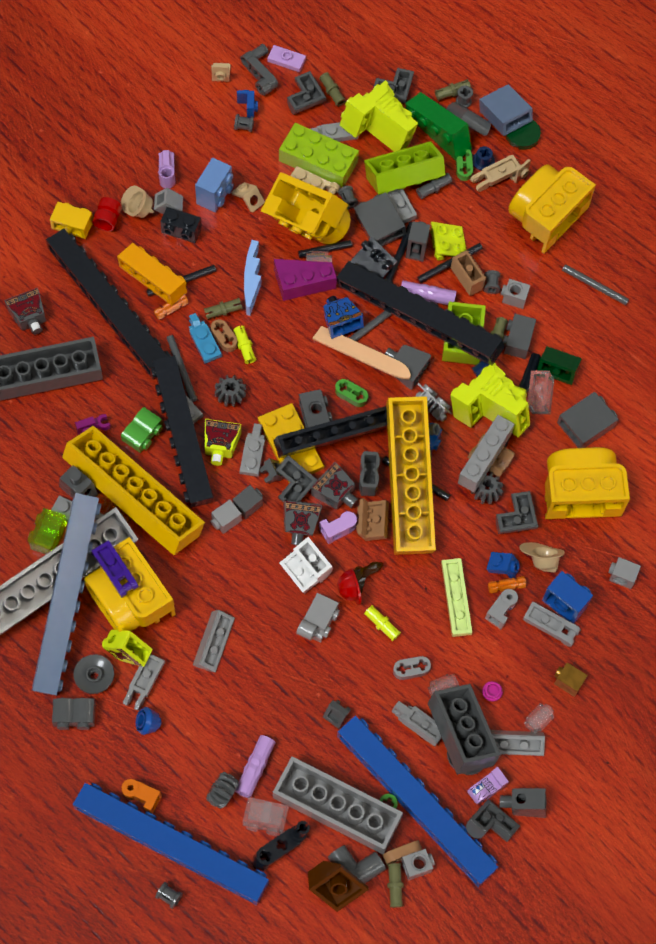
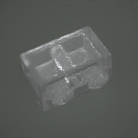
M531 371L527 402L532 414H551L554 378L550 371Z
M248 797L243 817V826H246V829L257 832L258 829L265 830L269 835L278 836L284 832L289 806Z

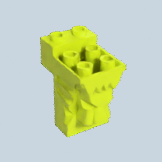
M385 80L380 85L377 84L370 93L367 92L364 96L358 93L346 101V108L341 114L340 126L355 138L367 130L395 152L409 146L418 122L412 118V112L403 108L401 102L394 97L393 90Z
M494 363L493 366L484 367L481 374L476 379H473L469 386L462 383L458 388L453 389L451 393L453 416L471 428L482 416L494 421L497 415H500L515 424L512 434L519 437L530 426L526 389L515 386L512 380L505 377L506 374Z

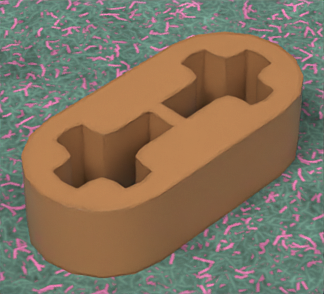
M221 319L213 321L211 333L220 347L226 352L236 350L237 337L227 323ZM217 326L219 328H222L223 334L220 332V330H216ZM225 338H227L229 342H232V345L226 344Z
M418 840L384 853L383 857L386 865L399 862L402 857L423 849Z

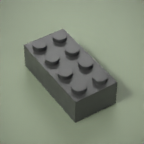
M471 684L434 691L428 701V706L457 775L494 766L501 754Z

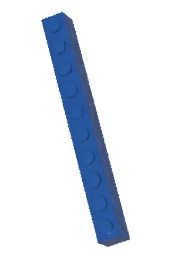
M355 715L337 732V737L384 788L396 797L399 804L479 888L498 869L496 859L491 854L487 855L482 850L483 846L475 838L472 839L467 834L468 832L463 824H457L453 819L454 816L447 808L443 809L439 804V799L432 792L429 794L424 789V783L418 777L415 779L410 774V768L405 763L401 764L396 759L397 755L391 748L387 749L382 744L383 740L377 733L373 734L368 729L369 725L362 718L358 719Z
M85 783L72 804L75 810L255 905L259 903L269 883V879L266 878L267 875L257 869L254 872L248 869V865L241 860L235 862L229 859L230 855L222 850L216 852L210 849L211 845L207 842L193 840V836L188 832L182 831L180 833L174 830L175 826L169 822L164 821L161 823L157 821L155 815L147 811L145 814L138 811L136 805L130 802L125 804L119 801L121 799L119 796L111 792L109 795L102 792V788L94 783H91V785Z

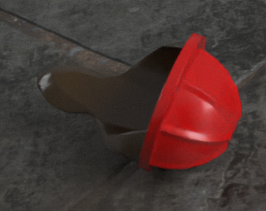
M372 562L368 566H357L354 569L345 571L337 583L340 595L346 600L355 601L357 605H361V594L366 578L370 574L379 571L383 567V562Z

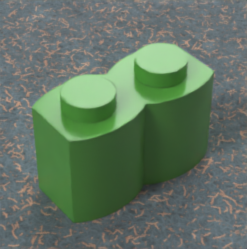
M143 407L122 432L121 440L139 453L143 449L147 450L152 443L151 438L159 435L163 429L162 419Z

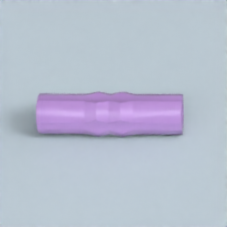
M402 280L401 286L414 295L419 294L428 302L432 301L448 305L449 301H455L456 291Z
M260 735L238 782V787L235 790L237 794L245 798H251L276 743L273 739Z

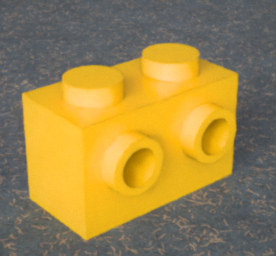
M57 202L50 218V224L54 230L60 231L65 229L68 234L72 233L73 236L86 239L92 226L93 216L92 212L88 209H80L69 203Z

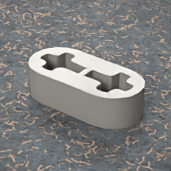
M424 656L399 660L393 667V674L399 680L422 677L429 673L431 663ZM419 662H422L423 665H427L423 671H421V668L419 667H413H417L419 665ZM400 666H403L404 669L410 668L408 670H405V674H402L401 671H397L399 670Z

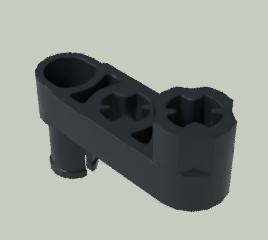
M300 821L296 826L291 829L289 828L261 847L253 856V867L257 870L265 871L273 863L297 848L310 830L309 825L306 827L307 822ZM278 843H283L285 847L283 849H278L277 845Z

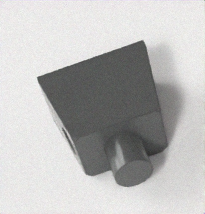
M403 345L398 352L391 348H388L385 352V355L402 362L409 369L410 379H397L410 390L414 388L431 361L430 354L407 345Z
M74 465L59 479V487L71 498H73L75 493L84 495L85 492H89L88 496L99 497L94 483Z
M514 788L512 789V796L500 795V808H511L513 815L546 818V789Z

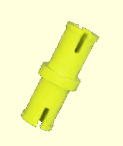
M245 326L234 328L233 331L238 341L237 346L242 352L245 364L255 362L256 357L251 347L252 341L247 336Z
M373 605L365 611L364 615L376 625L378 630L383 631L391 641H394L401 632L388 621L389 618L387 616L384 617Z

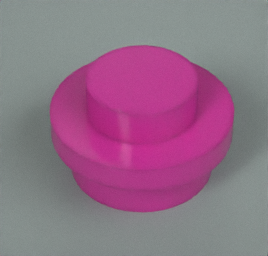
M494 681L486 683L482 689L484 698L491 702L499 700L503 693L500 684Z

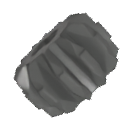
M226 375L225 380L220 378L219 383L215 384V396L218 397V402H224L226 407L229 403L233 407L235 402L241 404L242 398L246 397V385L243 384L242 378L237 380L236 375L232 378Z
M493 472L489 476L486 474L475 493L471 491V494H475L474 499H481V504L487 501L490 505L492 500L497 502L499 496L503 493L501 489L503 488V483L499 482V476L494 478Z
M221 773L206 796L207 801L215 807L224 808L238 787V780L231 774Z

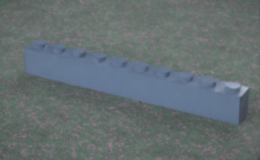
M75 493L73 496L31 690L34 692L56 696L57 692L62 690L63 680H60L61 673L66 671L68 660H64L65 654L70 652L72 641L69 640L70 632L74 633L76 621L73 620L74 612L78 613L80 601H77L78 594L83 592L85 582L81 581L82 575L87 573L89 562H86V556L91 554L93 542H90L91 534L95 535L97 523H94L95 515H99L101 504L98 503L99 498L79 493Z

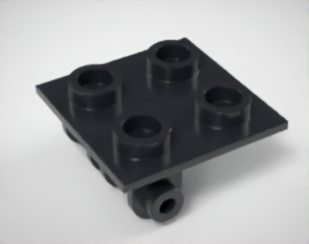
M373 237L368 242L366 240L362 242L361 250L350 261L353 264H360L367 271H374L381 278L398 262Z

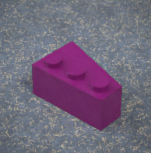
M274 259V272L283 301L336 289L337 277L332 262Z

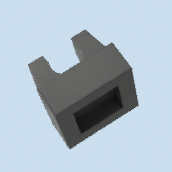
M269 458L264 461L265 465L259 469L263 474L269 473L268 477L264 479L265 483L284 479L275 470L280 464L277 460Z
M333 700L326 709L323 718L339 729L347 718L350 708L346 707L345 709L340 705L341 702L339 700Z

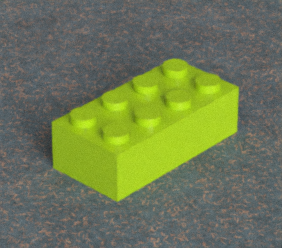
M294 123L279 148L280 162L293 168L298 166L329 182L339 184L341 188L344 187L358 163L359 150L297 123Z
M431 141L364 160L367 180L378 195L397 189H404L410 185H418L424 181L435 180L446 175L444 156Z

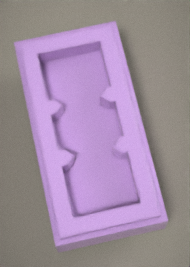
M273 45L267 62L300 72L306 60V55Z

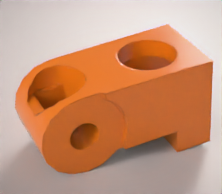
M127 779L121 787L126 799L131 801L137 800L143 803L144 810L153 814L162 797L160 791L134 779Z

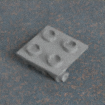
M418 383L424 391H419L415 397H427V407L429 408L433 404L428 412L438 421L443 422L447 418L445 415L447 412L451 415L453 414L449 410L451 406L440 397L436 398L438 394L426 384L422 386Z

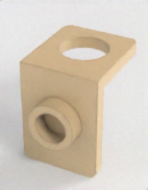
M213 63L211 66L212 81L229 82L230 64Z
M528 159L520 165L516 174L509 178L515 183L525 178L530 172L531 160Z
M244 182L231 192L232 195L243 198L250 212H254L265 203L258 188ZM253 195L258 197V202L255 205L250 203V198Z

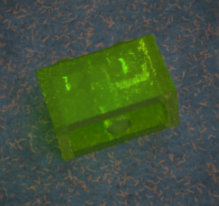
M43 508L41 514L39 513L36 517V526L34 531H30L28 542L31 550L48 554L58 546L66 527L67 519L64 514Z

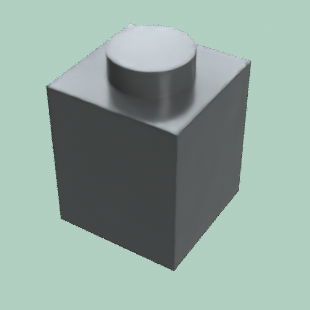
M251 485L232 499L233 504L241 512L245 520L263 506L262 493Z

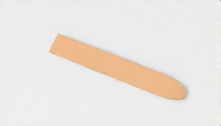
M321 326L313 337V340L391 376L401 379L411 378L409 369L402 362L343 335L331 339L328 328Z

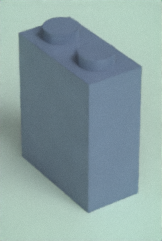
M509 84L479 99L480 113L503 136L533 121V108Z

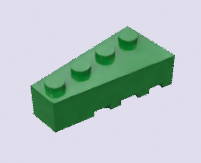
M422 92L405 103L406 109L412 112V118L418 122L417 126L455 161L457 157L464 156L468 149L472 150L468 123Z

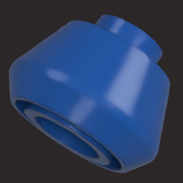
M149 707L142 708L136 716V729L142 735L156 732L161 726L159 714Z

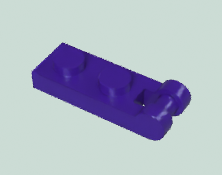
M109 540L91 550L121 598L127 595L126 592L129 590H135L139 587ZM126 578L128 582L121 585L119 581Z

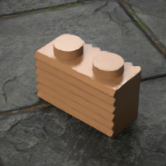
M464 251L452 258L450 268L469 296L483 290L486 276L478 268L469 251Z

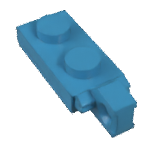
M196 313L189 315V321L192 325L189 326L190 335L204 363L206 364L222 357V353L207 324L204 321L200 322Z

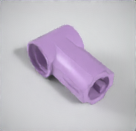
M163 150L159 153L158 174L160 185L163 188H172L176 182L174 153L169 150Z

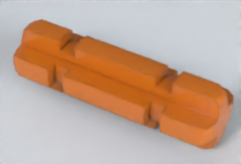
M183 295L172 306L166 303L162 305V308L155 309L154 314L156 318L162 319L165 317V314L169 315L178 310L179 306H185L188 304V299Z
M524 576L517 577V579L509 578L499 580V582L491 581L488 583L490 593H496L498 590L502 592L506 589L514 590L516 587L518 589L526 587Z

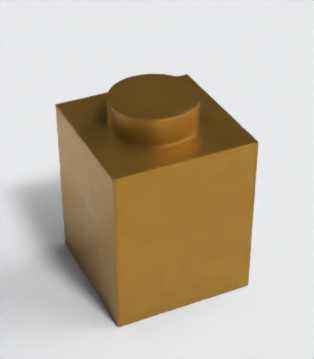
M566 663L564 668L560 666L554 677L557 679L554 684L575 697L588 675L571 664Z

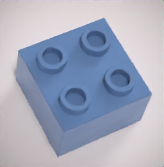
M212 157L195 184L197 205L215 213L219 207L223 206L227 193H231L234 186L232 184V166Z

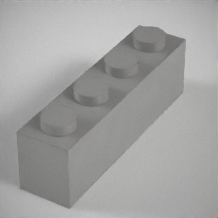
M497 415L461 471L458 484L475 493L512 435L514 423Z

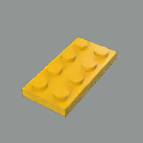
M292 403L258 417V422L262 424L261 428L279 463L285 457L279 459L273 440L279 435L304 429ZM315 449L290 455L294 461L310 474L324 469V465Z

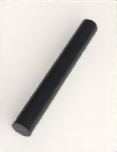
M347 240L298 251V256L303 258L352 247V242Z

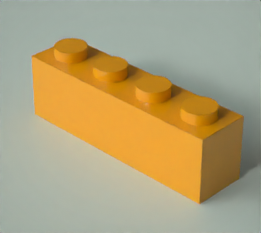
M132 243L117 256L121 269L171 306L187 293L185 279L173 273L168 266L162 265L156 257H151L141 246L138 247Z

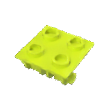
M431 222L430 234H432V243L435 249L434 257L437 260H443L445 255L454 257L466 250L462 226Z

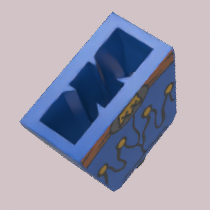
M330 296L327 299V304L323 306L331 339L364 327L363 314L349 298L344 297L338 300L336 296Z

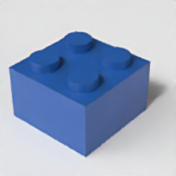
M561 571L547 587L542 601L564 619L574 624L587 609L593 595L587 587L579 585L572 575Z

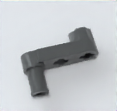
M260 44L254 50H249L240 56V59L247 70L258 80L255 83L258 92L265 96L278 87V82L274 75L258 60L268 53L267 47L264 44Z

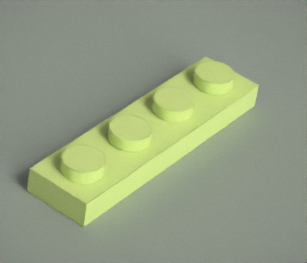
M461 558L442 560L441 565L452 637L472 635Z

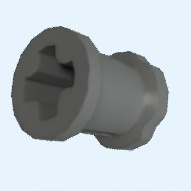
M461 86L457 91L458 97L456 102L468 108L472 102L473 90L469 86Z
M236 114L234 130L244 129L252 132L254 117H241L239 114Z
M349 185L338 190V195L348 204L347 210L358 205V200L353 194V187Z
M496 270L486 271L484 273V276H486L484 291L488 294L499 293L501 273Z
M165 881L156 893L155 898L162 899L170 905L171 909H174L183 893L175 891Z

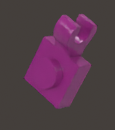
M102 414L97 418L92 416L75 422L78 435L92 426L101 430L110 429V423L102 424V421L107 420V415Z

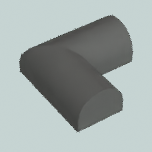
M397 68L394 81H386L393 90L394 97L399 102L406 103L414 71ZM376 78L374 87H375L377 84L380 85V84L383 83L385 80H384V79H380V78Z
M311 71L295 77V82L301 92L287 97V104L293 115L326 101V97Z
M452 102L448 105L446 109L468 123L470 128L484 136L488 134L491 127L489 121L457 102Z
M289 455L275 469L290 482L278 496L282 502L284 499L301 501L317 481L315 477Z
M530 491L512 493L511 499L514 512L496 514L498 534L537 529L538 523Z
M489 799L466 824V830L473 838H482L489 829H492L506 842L510 840L520 827L519 824Z
M343 845L328 856L330 862L341 864L364 884L386 870L384 863L376 852H373L357 863L346 845Z

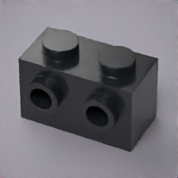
M166 207L160 221L161 233L192 243H196L202 229L201 217Z

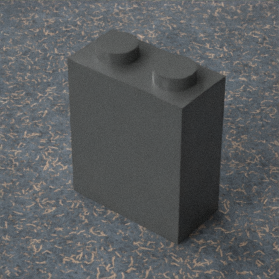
M386 192L377 194L373 199L361 202L354 207L355 215L367 238L373 237L381 246L407 234L405 225Z
M593 392L560 414L557 424L578 448H586L615 428L619 419L615 411L610 410L606 405L604 398Z

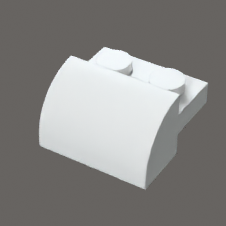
M309 537L293 549L294 551L280 562V565L304 594L318 582L322 583L333 570L332 565Z

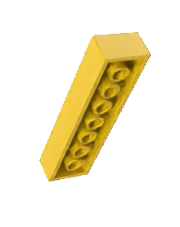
M427 397L388 398L386 410L394 555L433 553L436 547Z
M90 427L67 442L62 458L86 475L98 490L171 554H177L200 536L205 522L96 427Z

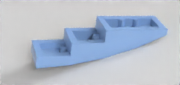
M255 240L251 241L244 271V299L246 315L249 316L261 287V276L258 275L260 259L256 258L259 252V241Z

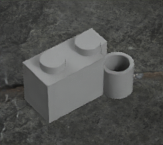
M317 593L296 634L310 641L314 639L321 643L323 637L327 638L331 631L329 626L332 620L336 621L340 613V610H338L339 603Z

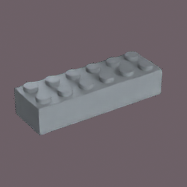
M291 757L272 792L273 799L381 854L385 853L403 815V812L294 757Z

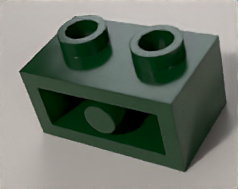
M547 346L540 358L536 373L572 385L582 358Z

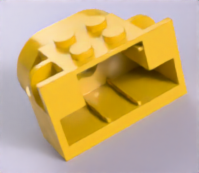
M546 164L538 169L517 191L508 210L513 217L522 223L523 228L531 233L530 239L532 241L539 239L544 243L541 252L545 253L589 208L596 184L572 167H565L559 172L551 165Z
M282 172L279 173L261 209V212L278 220V224L286 228L289 227V231L297 235L299 233L306 239H314L323 244H334L340 241L350 226V214L347 210L348 204L330 192Z
M602 447L568 448L556 451L548 457V476L545 482V501L547 502L545 519L622 516L630 500L627 472L624 466L617 464L616 454L612 450Z
M130 537L115 545L114 549L139 586L137 589L129 590L126 592L127 595L121 598L101 566L84 578L89 593L114 630L119 632L122 630L133 631L139 626L146 627L154 622L156 624L159 623L160 618L168 613L172 617L176 615L173 598ZM124 578L119 582L121 585H124L128 581Z

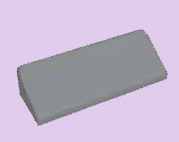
M220 610L212 611L193 666L216 672L235 619L234 617Z
M490 730L500 754L544 756L545 735L543 732Z

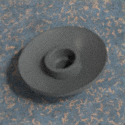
M101 655L85 656L77 663L74 669V681L78 688L85 693H101L109 688L114 679V669L111 662ZM96 673L98 678L92 679L91 675Z

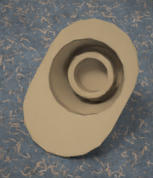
M134 185L125 191L121 199L122 210L131 217L136 216L140 218L146 217L149 212L154 213L151 209L153 200L145 190Z
M529 542L519 546L523 553L532 557L536 568L547 572H556L560 557L565 554L561 549L539 543Z

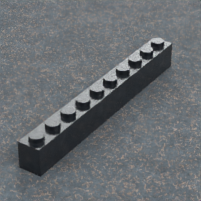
M62 229L47 238L46 242L49 251L152 378L150 367H153V360L169 357L170 354L162 350L159 340L150 335V330L146 324H141L137 313L128 308L129 305L125 298L119 297L116 287L107 282L108 279L102 271H98L95 261L86 256L85 249L81 245H77L72 233L68 234L65 229Z
M348 261L337 276V282L342 289L493 366L504 350L503 340L499 335L487 332L482 326L471 324L464 317L459 318L455 316L452 311L440 308L435 302L424 300L419 294L414 295L410 293L405 287H399L391 280L379 277L374 271L365 270L358 263L353 264Z

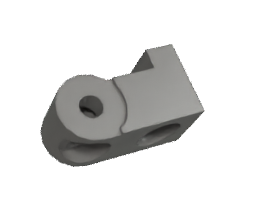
M512 589L504 590L487 612L485 619L499 629H502L508 619L505 616L506 613L512 610L517 603V593Z

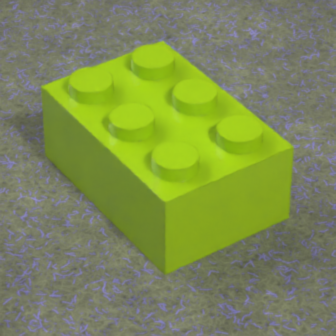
M449 301L447 309L452 311L455 316L459 318L464 317L471 324L484 328L486 306ZM444 341L442 361L477 365L480 362V359Z

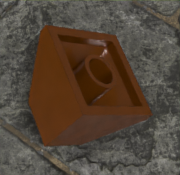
M322 861L308 871L309 890L336 912L369 890L366 884L338 863Z

